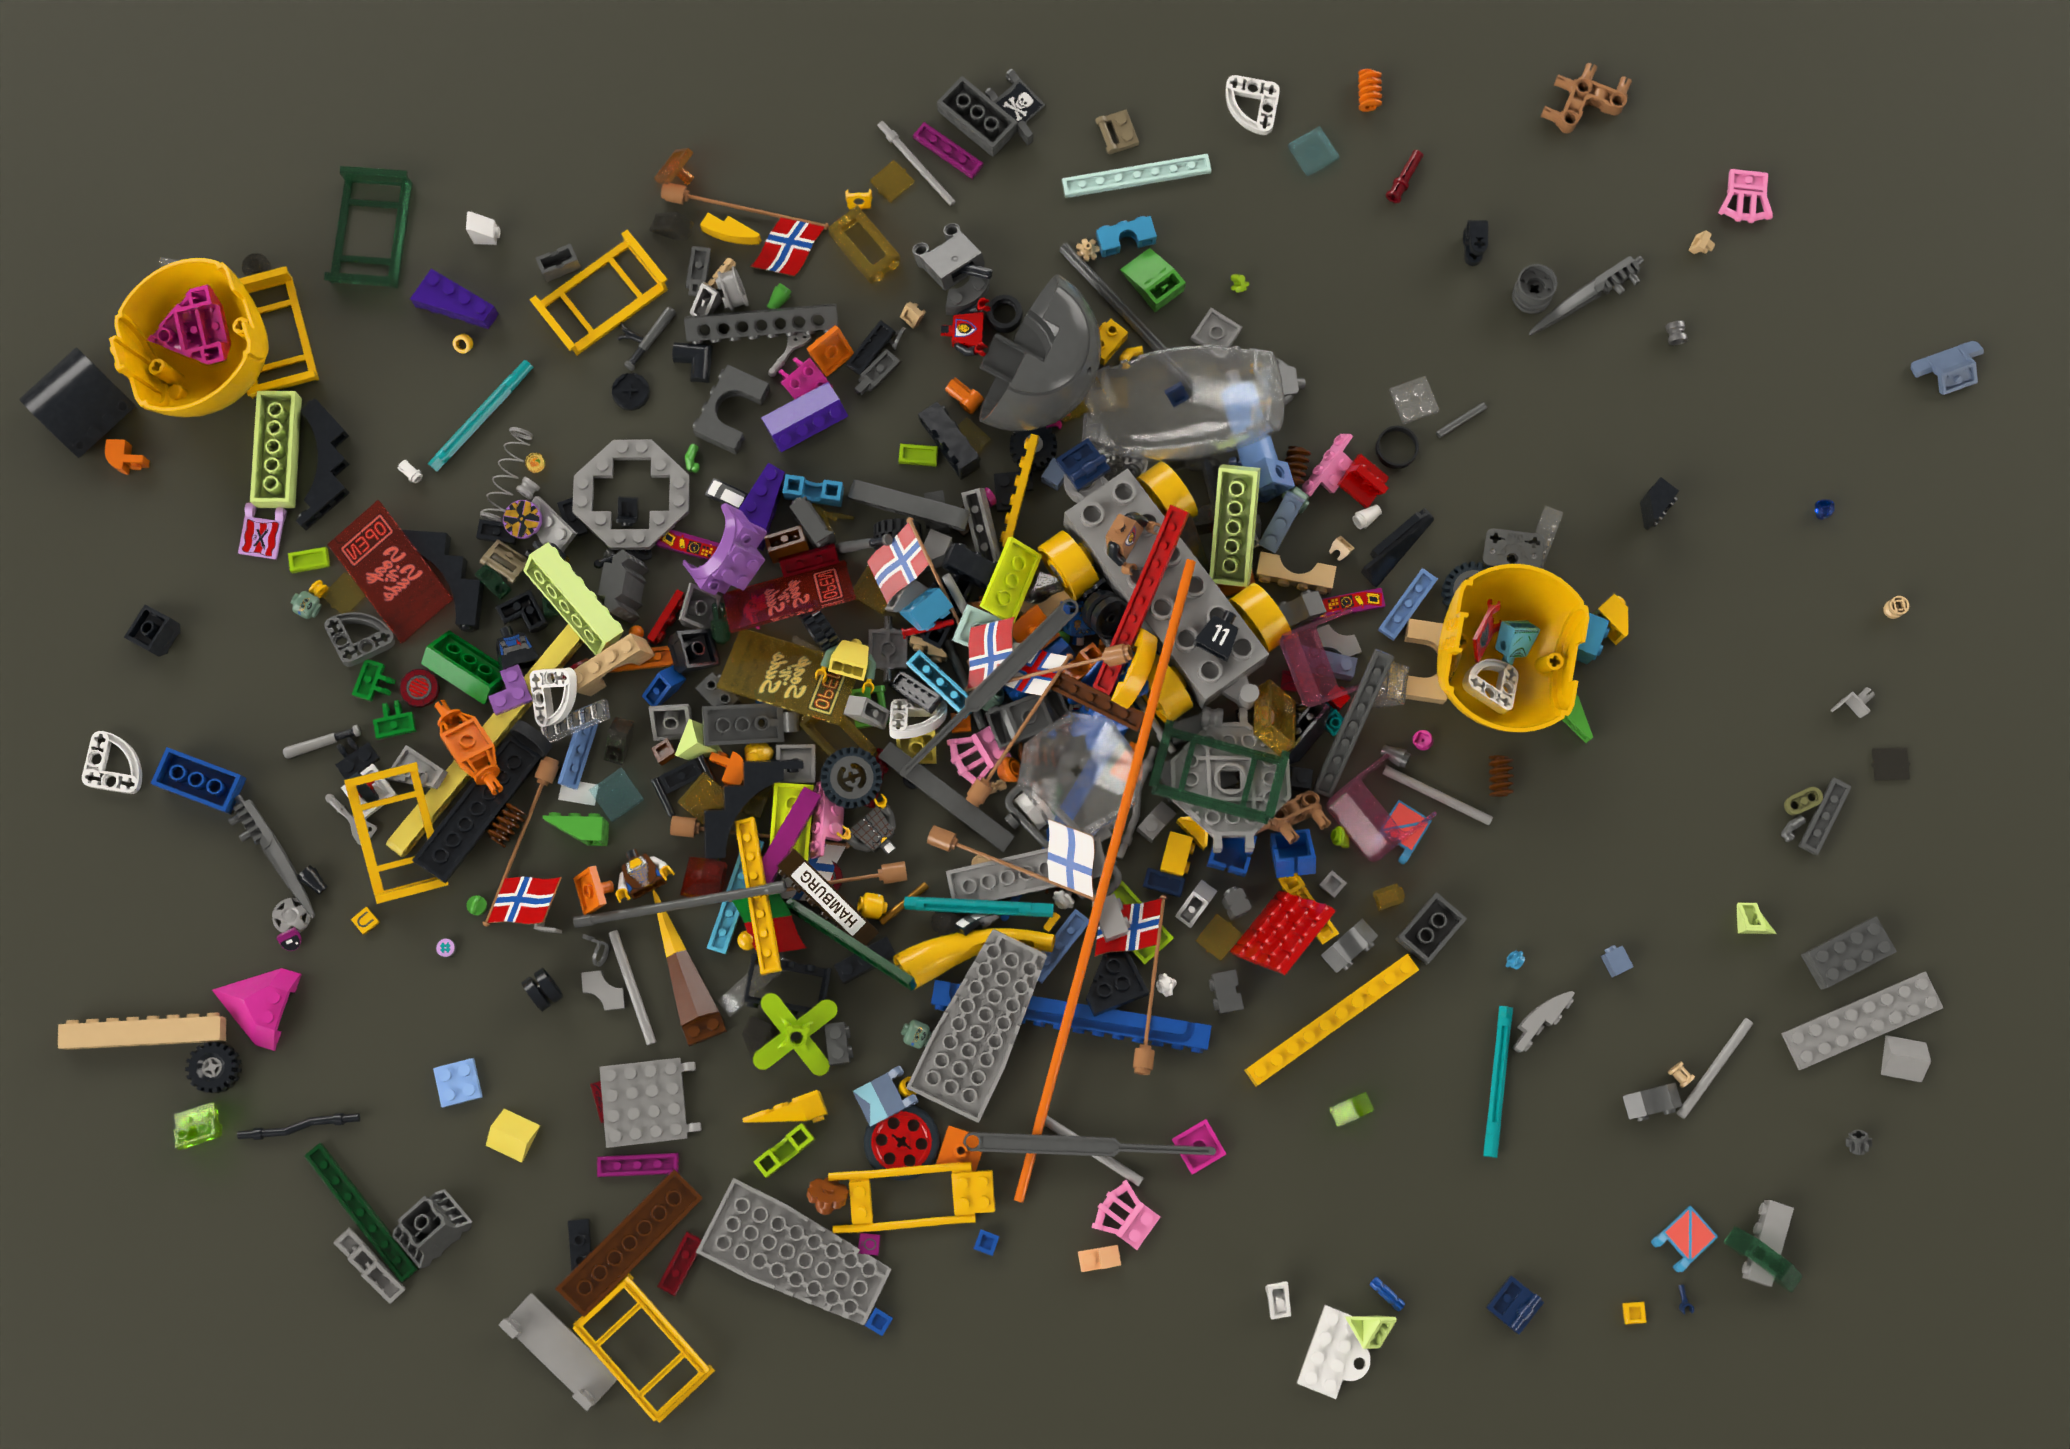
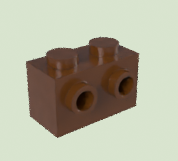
M801 525L764 537L773 564L779 562L778 558L809 550Z

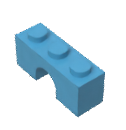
M1140 216L1133 221H1121L1117 225H1105L1096 230V239L1101 256L1106 257L1120 253L1121 245L1119 241L1123 237L1133 238L1138 248L1156 244L1157 235L1151 216Z
M786 474L782 493L784 499L795 500L806 496L810 503L841 507L844 486L843 482L823 480V483H814L802 476Z

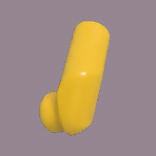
M1143 347L1126 348L1119 356L1120 365L1127 367L1130 365L1132 357L1142 356Z

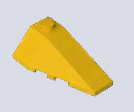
M815 1090L793 1098L792 1102L780 1103L775 1105L773 1109L757 1112L742 1118L744 1123L800 1122L811 1120L813 1123L824 1120V1116L828 1115L821 1092Z

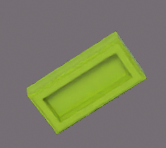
M900 444L899 464L937 467L938 446Z
M327 547L288 553L291 573L330 567Z

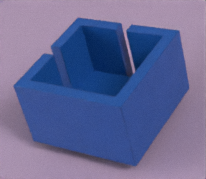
M1309 829L1294 830L1300 838L1292 844L1288 843L1281 832L1270 833V850L1276 878L1294 876V873H1298V876L1316 874V855Z
M1254 836V846L1256 843L1257 836ZM1222 838L1221 853H1213L1212 845L1206 866L1222 871L1228 868V873L1245 877L1251 860L1250 856L1252 855V853H1245V838Z

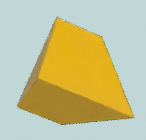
M1189 816L1178 818L1176 823L1188 836L1193 837V841L1204 851L1208 843V833Z

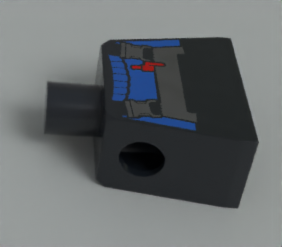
M505 626L500 629L502 637L497 639L496 642L500 671L517 664L520 665L521 669L532 667L539 657L525 633L514 634L511 626Z

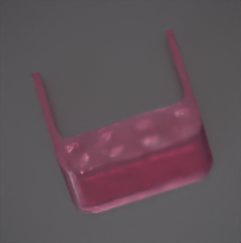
M1351 607L1288 631L1280 638V646L1300 699L1307 707H1314L1357 691L1359 684L1345 689L1339 688L1317 631L1319 624L1353 612Z
M1387 753L1349 781L1327 803V809L1330 814L1344 828L1347 835L1364 856L1373 862L1381 860L1437 815L1434 811L1409 831H1402L1363 784L1362 779L1386 762L1389 757Z

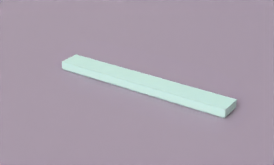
M1208 154L1062 178L1065 198L1210 174L1212 170Z

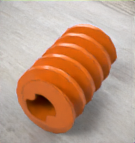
M1363 69L1358 72V87L1360 90L1359 109L1363 112H1370L1382 105V101L1379 100L1382 98V94L1379 93L1382 91V87L1379 86L1382 84V80L1379 79L1382 77V74L1372 69Z

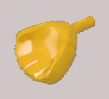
M750 743L744 749L745 761L771 760L774 755V750L767 743Z

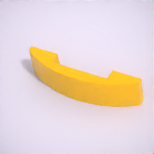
M1143 628L1140 629L1134 643V647L1137 650L1123 682H1118L1111 699L1125 709L1132 705L1141 692L1150 674L1156 655L1158 637Z
M1294 873V876L1278 879L1285 892L1304 899L1314 900L1305 887L1306 884L1298 876V873ZM1329 919L1316 938L1323 945L1339 935V932Z

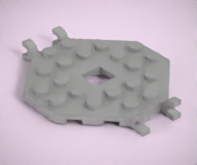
M1239 708L1238 722H1222L1221 728H1215L1213 725L1204 726L1170 761L1172 801L1213 838V853H1221L1222 838H1245V853H1253L1255 848L1254 836L1291 798L1289 758L1281 754L1270 741L1253 729L1254 727L1248 723L1247 708ZM1239 771L1240 789L1221 788L1220 772Z

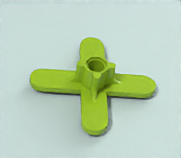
M774 993L765 994L761 999V1007L781 1033L755 1052L753 1056L754 1065L761 1070L768 1069L794 1049L813 1074L817 1076L826 1074L830 1067L829 1061L810 1036L835 1017L837 1014L835 1002L830 999H824L799 1019H796L778 995ZM800 1032L801 1038L794 1041L790 1038L791 1034Z

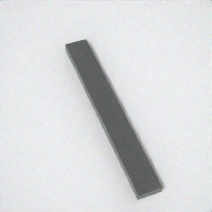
M1375 649L1313 786V792L1329 798L1332 797L1394 660L1393 655Z
M889 742L878 756L880 760L898 773L912 759L892 742ZM918 763L904 776L905 779L1001 852H1004L1015 836L967 801Z

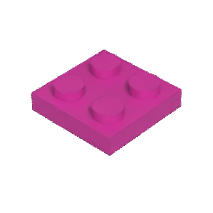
M1207 1119L1171 1139L1174 1145L1207 1146L1216 1149L1215 1155L1180 1154L1191 1175L1226 1155Z

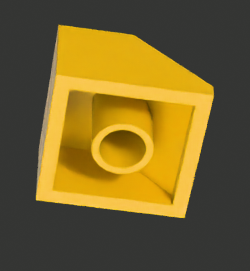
M1613 594L1593 614L1609 620L1607 627L1610 630L1607 637L1617 645L1628 635V607L1625 605L1626 602L1622 597Z

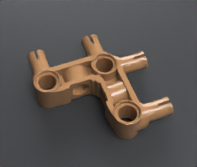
M1592 63L1586 64L1582 76L1578 79L1571 80L1558 74L1554 86L1569 91L1570 95L1563 111L1559 112L1545 106L1541 118L1543 117L1555 122V125L1563 133H1571L1577 126L1585 105L1599 108L1607 114L1618 115L1627 103V91L1632 80L1628 78L1624 84L1627 77H1621L1616 90L1592 81L1597 70V66L1593 65L1590 71Z
M1307 791L1288 801L1258 833L1267 829L1282 833L1289 844H1292L1300 838L1292 828V825L1305 819L1313 818L1320 829L1323 830L1331 824V821L1322 811L1318 794L1313 791Z

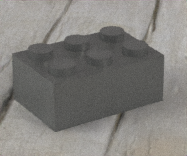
M1436 892L1395 940L1420 962L1427 965L1467 918Z

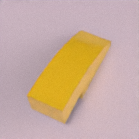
M708 212L700 224L702 232L726 242L756 245L762 242L759 233L730 216H727L725 221H722Z

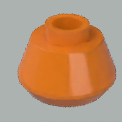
M1006 757L997 768V775L1004 782H1018L1022 776V767L1015 758Z

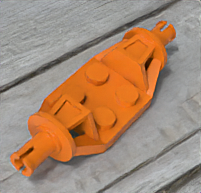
M440 700L443 705L438 701L434 707L441 715L437 722L440 728V738L459 767L473 777L477 785L486 784L493 795L497 794L496 789L500 793L503 790V786L496 778L500 773V768L496 761L495 745L477 718L463 713L460 709L451 710L445 700Z

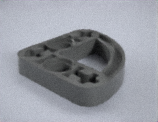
M350 612L330 617L324 624L325 630L342 663L347 667L355 666L392 648L395 644V638L388 626L378 618L365 613ZM334 624L336 625L339 631L336 634L332 628V625ZM363 624L373 627L379 632L353 644L344 625ZM384 637H387V642L383 641ZM346 638L347 642L344 645H337L339 639ZM365 645L373 646L369 652L362 651ZM348 654H351V659L347 658Z

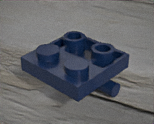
M1089 438L1056 459V462L1078 492L1110 471V467L1106 463L1107 458L1104 454L1100 455Z
M1509 1276L1486 1308L1520 1335L1544 1302L1541 1300V1297L1533 1294L1513 1276Z

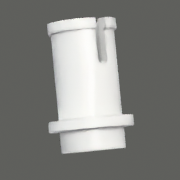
M407 460L402 461L398 465V470L405 474L411 483L414 482L416 484L422 479L421 471L419 469L416 470Z

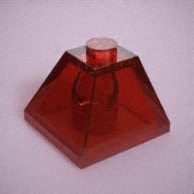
M689 857L680 895L696 897L722 892L728 868L726 862L708 858Z

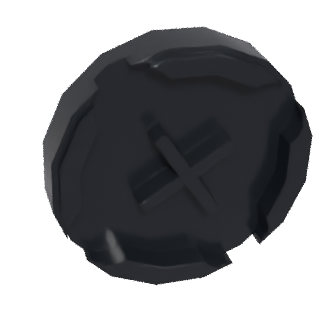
M637 373L622 374L612 384L613 400L624 410H637L644 406L649 399V385L644 377Z

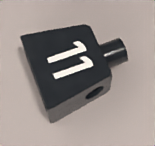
M1226 610L1222 619L1213 616L1198 634L1193 645L1227 662L1239 629L1232 625L1236 615Z

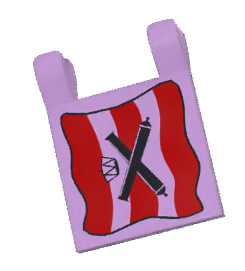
M246 503L238 554L277 560L287 510L277 507L275 510V520L255 518L257 508L252 503Z

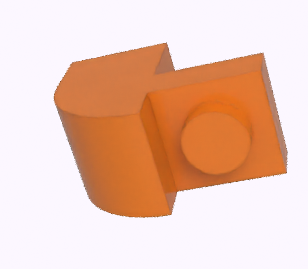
M106 439L105 457L116 470L129 475L130 469L142 470V468H149L150 461L144 455H131L132 445L129 442L120 439Z
M1092 642L1082 649L1076 658L1067 665L1102 657V652ZM1096 662L1065 669L1062 672L1080 681Z
M718 751L717 754L711 752L710 762L726 768L722 782L726 785L743 784L742 761L744 760L734 751L730 758H728V754Z

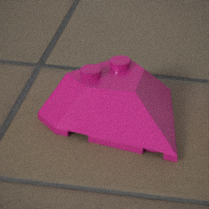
M210 285L190 289L185 294L186 297L182 302L178 303L160 323L158 330L147 339V341L207 365L226 361L231 346L223 305Z
M280 968L213 989L212 991L254 1045L275 1051L281 1035V1031L277 1029L290 992H296L301 974Z

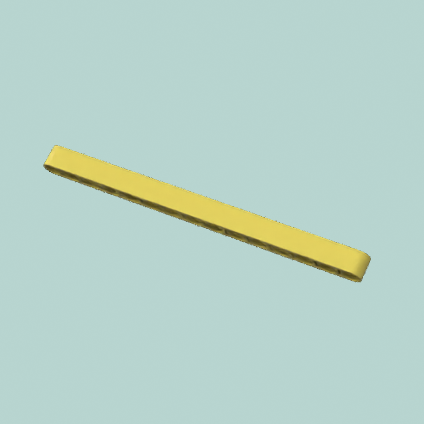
M569 624L524 676L530 693V674L532 671L563 668L584 643ZM533 701L497 716L493 713L482 726L495 745V749L510 732L515 723L531 707ZM455 760L446 769L448 774L439 788H431L425 795L432 824L471 779V776L462 770ZM418 804L386 843V846L400 857H405L426 833Z

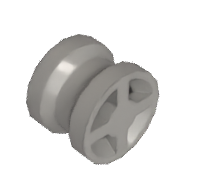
M524 477L522 484L515 489L527 499L532 500L534 492L538 491L540 487L529 478Z

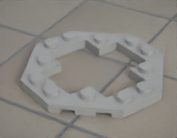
M652 439L613 440L574 475L572 512L610 550H650L662 536L664 537L675 527L678 521L682 518L684 519L689 514L690 476ZM614 460H651V478H670L669 511H650L649 529H612L611 511H593L594 478H613Z

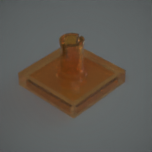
M689 148L675 150L654 179L658 183L672 182L677 176L685 185L690 184L694 176L683 166L693 155V152Z

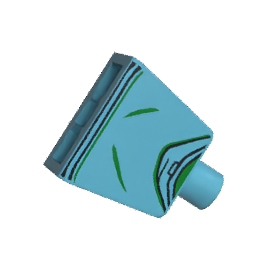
M1528 620L1502 621L1495 645L1496 650L1503 654L1501 661L1513 665L1515 657H1526L1540 632V628Z

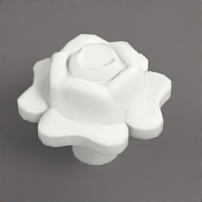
M1061 890L1054 892L1052 898L1055 900L1058 908L1067 909L1074 907L1075 901L1071 897V891Z
M1166 973L1159 975L1156 982L1157 991L1163 993L1165 997L1173 995L1174 986L1177 985L1176 980L1168 977Z

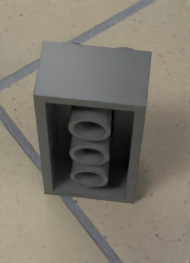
M963 76L937 101L938 112L992 157L1018 132V122Z
M1876 916L1802 953L1801 956L1821 990L1833 986L1897 951Z

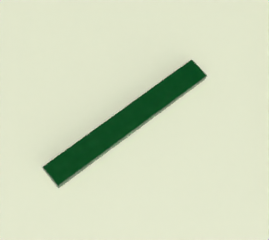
M790 897L786 901L788 909L794 915L907 989L913 991L917 987L914 977L793 898Z
M319 1143L304 1155L306 1160L398 1280L403 1283L419 1270L418 1267L394 1239L391 1232L325 1146Z

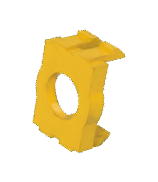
M869 189V193H849L848 190L845 191L848 209L871 208L872 190ZM863 199L864 203L857 205L854 203V200Z

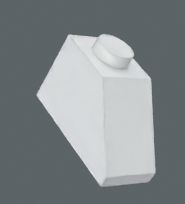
M467 212L466 230L473 243L497 245V238H500V227L497 226L496 222L485 216Z

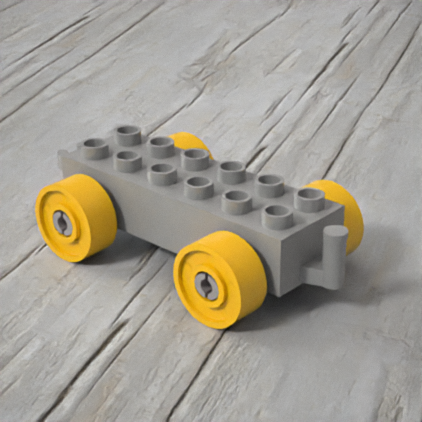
M1163 461L1158 462L1136 479L1128 468L1109 482L1103 475L1094 481L1089 488L1082 489L1079 492L1066 474H1064V489L1067 495L1077 503L1064 512V527L1070 535L1061 530L1038 546L1037 550L1042 555L1041 559L1053 579L1072 600L1077 601L1085 591L1093 588L1099 581L1094 569L1095 567L1100 575L1107 580V584L1113 592L1128 603L1157 535L1147 532L1144 527L1142 534L1125 561L1126 563L1136 564L1137 570L1130 568L1133 575L1123 574L1121 571L1122 566H1118L1107 555L1105 538L1117 515L1122 514L1125 516L1126 513L1137 512L1147 518L1148 522L1153 521L1162 525L1170 505L1189 512L1192 518L1198 515V509L1185 484L1173 469ZM1155 526L1154 532L1158 533L1161 527ZM1181 538L1177 542L1141 628L1158 637L1157 650L1161 654L1186 559L1196 561L1155 712L1167 725L1193 707L1192 700L1186 689L1201 709L1221 695L1235 702L1239 708L1251 709L1258 699L1259 689L1255 684L1248 683L1247 676L1265 664L1269 652L1292 636L1290 626L1282 611L1262 587L1252 583L1228 600ZM1226 610L1236 615L1232 625L1239 628L1227 662L1193 645L1196 637L1213 616L1222 619ZM1157 654L1148 676L1149 691L1147 694L1142 695L1146 703L1149 700L1160 656Z

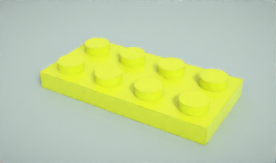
M1008 537L980 607L1002 620L1015 617V623L1042 555L1017 539Z
M774 783L770 844L803 787L814 791V785ZM812 815L793 847L808 863Z

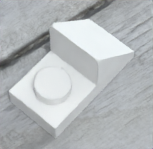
M1030 788L1014 799V802L1038 830H1041L1048 824V819H1054L1044 802L1040 801Z
M1288 1282L1267 1285L1265 1290L1268 1297L1271 1320L1290 1317Z

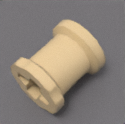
M1682 1061L1668 1071V1074L1673 1075L1680 1083L1679 1086L1681 1088L1685 1087L1695 1078L1693 1074L1691 1075L1684 1068Z

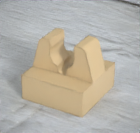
M1706 230L1696 234L1688 251L1693 254L1698 252L1706 254L1708 250L1712 251L1715 243L1710 240L1712 234Z
M910 301L905 305L900 318L914 329L919 325L926 311H921L917 308V303L913 304Z
M1339 536L1332 543L1329 553L1332 554L1335 550H1339L1340 556L1337 560L1340 561L1351 554L1355 548L1342 536Z

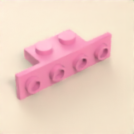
M1340 434L1334 439L1331 448L1324 453L1322 461L1313 469L1310 478L1302 485V491L1311 497L1319 484H1321L1329 493H1335L1339 487L1337 485L1353 463L1343 452L1353 437L1351 434Z
M821 781L816 782L814 792L821 795L822 798L813 812L812 839L809 847L811 859L824 856L825 839L837 842L842 841V838L837 836V832L841 835L843 834L844 807H839L829 800L821 787Z

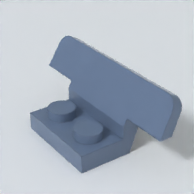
M1970 341L1914 361L1910 369L1916 378L1933 372L1938 376L1939 393L1945 395L1978 383L1976 362L1972 358L1984 354V350L1978 342Z

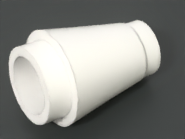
M1378 505L1368 507L1356 512L1353 516V522L1358 529H1366L1382 514V511Z

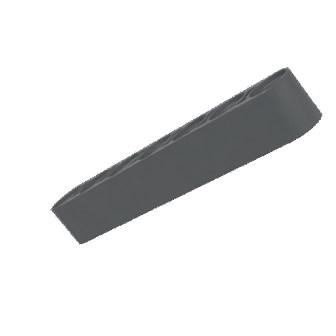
M853 480L847 497L849 500L960 531H965L971 514L970 511L957 506L859 480Z

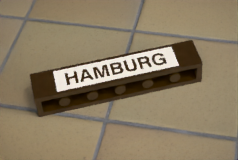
M794 848L776 865L779 868L777 872L784 879L788 877L793 882L791 886L798 893L803 891L807 895L805 900L812 907L817 905L822 910L820 914L827 921L831 919L837 928L866 946L879 933Z

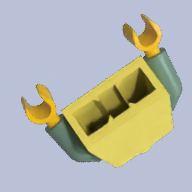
M852 639L851 641L841 640L839 645L826 650L820 664L822 667L815 672V678L817 680L819 675H824L822 682L825 683L827 681L826 670L828 669V672L862 681L866 679L861 690L864 694L865 687H870L871 695L874 690L872 680L875 678L876 662L873 656L868 653L869 647L862 645L859 639Z

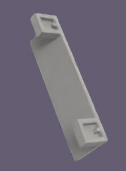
M530 1294L508 1318H504L498 1324L512 1339L517 1338L556 1375L574 1393L572 1397L586 1411L592 1409L617 1381L615 1376L594 1352L534 1294Z

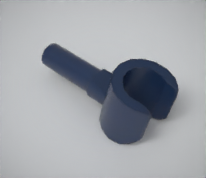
M1679 1285L1682 1298L1679 1310L1685 1315L1684 1309L1686 1306H1689V1311L1693 1314L1694 1307L1688 1302L1684 1285Z

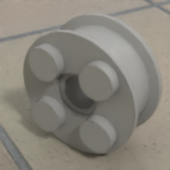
M732 266V270L724 273L718 271V277L715 281L718 289L723 291L724 297H722L725 307H729L731 311H734L735 307L743 304L749 306L744 286L735 266Z

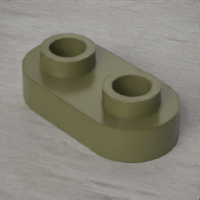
M1809 787L1788 797L1784 802V809L1790 815H1798L1819 805L1823 800V794L1820 789ZM1809 794L1813 796V801L1809 800ZM1791 803L1796 804V809L1791 807Z

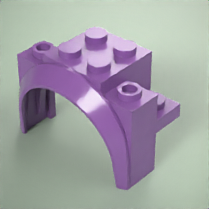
M727 503L721 506L725 516L724 533L712 557L699 567L689 564L685 559L683 560V566L693 577L699 588L713 595H716L718 591L725 594L731 585L744 591L765 561L757 547L766 536L767 531L751 523L741 510Z

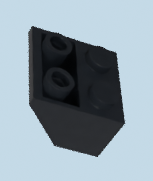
M1662 477L1656 481L1640 501L1643 524L1646 530L1651 526L1656 527L1678 499L1676 495L1679 490Z

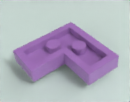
M519 664L500 671L506 689L488 696L496 716L533 701Z

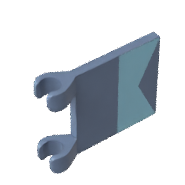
M901 1066L893 1068L886 1074L853 1091L870 1127L919 1102L915 1094L902 1100L893 1082V1079L904 1075Z

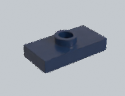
M1147 868L1143 888L1180 898L1186 878Z

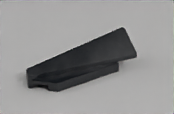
M1423 508L1371 551L1370 555L1374 559L1363 567L1361 573L1374 587L1379 586L1431 525L1434 517L1426 508Z

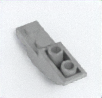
M1570 991L1560 994L1531 1011L1517 1026L1523 1033L1512 1049L1517 1053L1523 1050L1526 1052L1533 1043L1531 1041L1533 1036H1538L1544 1029L1543 1023L1550 1026L1552 1024L1556 1025L1562 1018L1560 1013L1564 1008L1568 1009L1574 1001L1572 997L1575 993Z

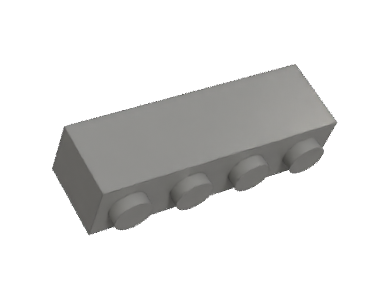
M985 488L962 492L964 507L971 512L968 523L975 551L983 554L990 561L998 562L1001 551Z
M1764 1200V1203H1761L1759 1207L1760 1218L1753 1228V1234L1755 1235L1753 1242L1751 1241L1748 1246L1747 1252L1749 1256L1742 1267V1273H1744L1742 1278L1772 1287L1794 1208L1772 1200Z

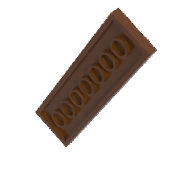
M673 1169L555 1289L585 1317L703 1197Z

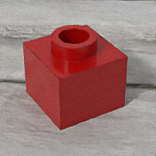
M1335 685L1324 699L1333 709L1339 712L1351 697L1344 687Z

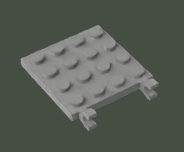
M681 1058L600 1067L606 1148L688 1139V1132L702 1131L700 1122L690 1124L686 1122L682 1072L696 1071V1063L687 1062L681 1064Z

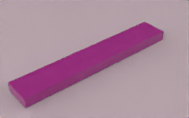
M803 787L762 858L766 884L772 883L778 874L777 870L779 869L776 865L794 847L822 798L821 795L806 787Z

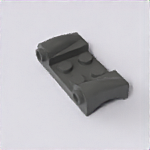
M1052 689L1049 690L1013 746L1052 729L1056 730L1073 723L1062 694ZM1032 694L1001 707L994 706L988 709V712H985L999 751L1007 748L1041 696Z

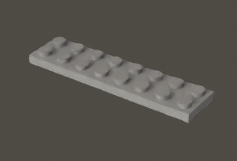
M1100 836L1093 837L1095 856L1092 879L1101 877L1105 863ZM1048 848L1000 859L1049 878ZM994 861L946 871L952 899L998 901L1058 887Z
M1925 971L1781 1034L1798 1070H1802L1943 1009V1006Z

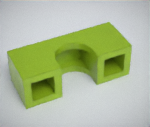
M801 1123L777 1145L768 1149L753 1162L765 1178H769L816 1139L806 1126Z

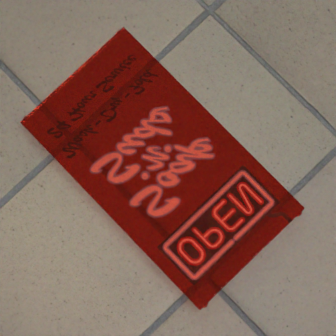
M380 500L375 501L374 504L327 544L401 643L405 642L453 600L452 596Z
M843 560L839 561L840 563L812 571L750 585L744 591L736 589L723 594L729 631L734 633L856 600L847 569V562Z

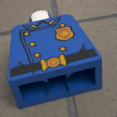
M1086 600L1076 601L1079 606L1077 614L1062 628L1063 632L1073 636V645H1084L1085 635L1095 634L1082 620L1081 612ZM1066 602L1063 610L1066 614H1073L1076 606L1073 602Z

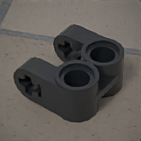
M1468 220L1467 226L1464 228V259L1470 266H1477L1488 248L1489 226L1487 220ZM1473 253L1477 258L1476 260H1473V258L1469 256H1471V254Z

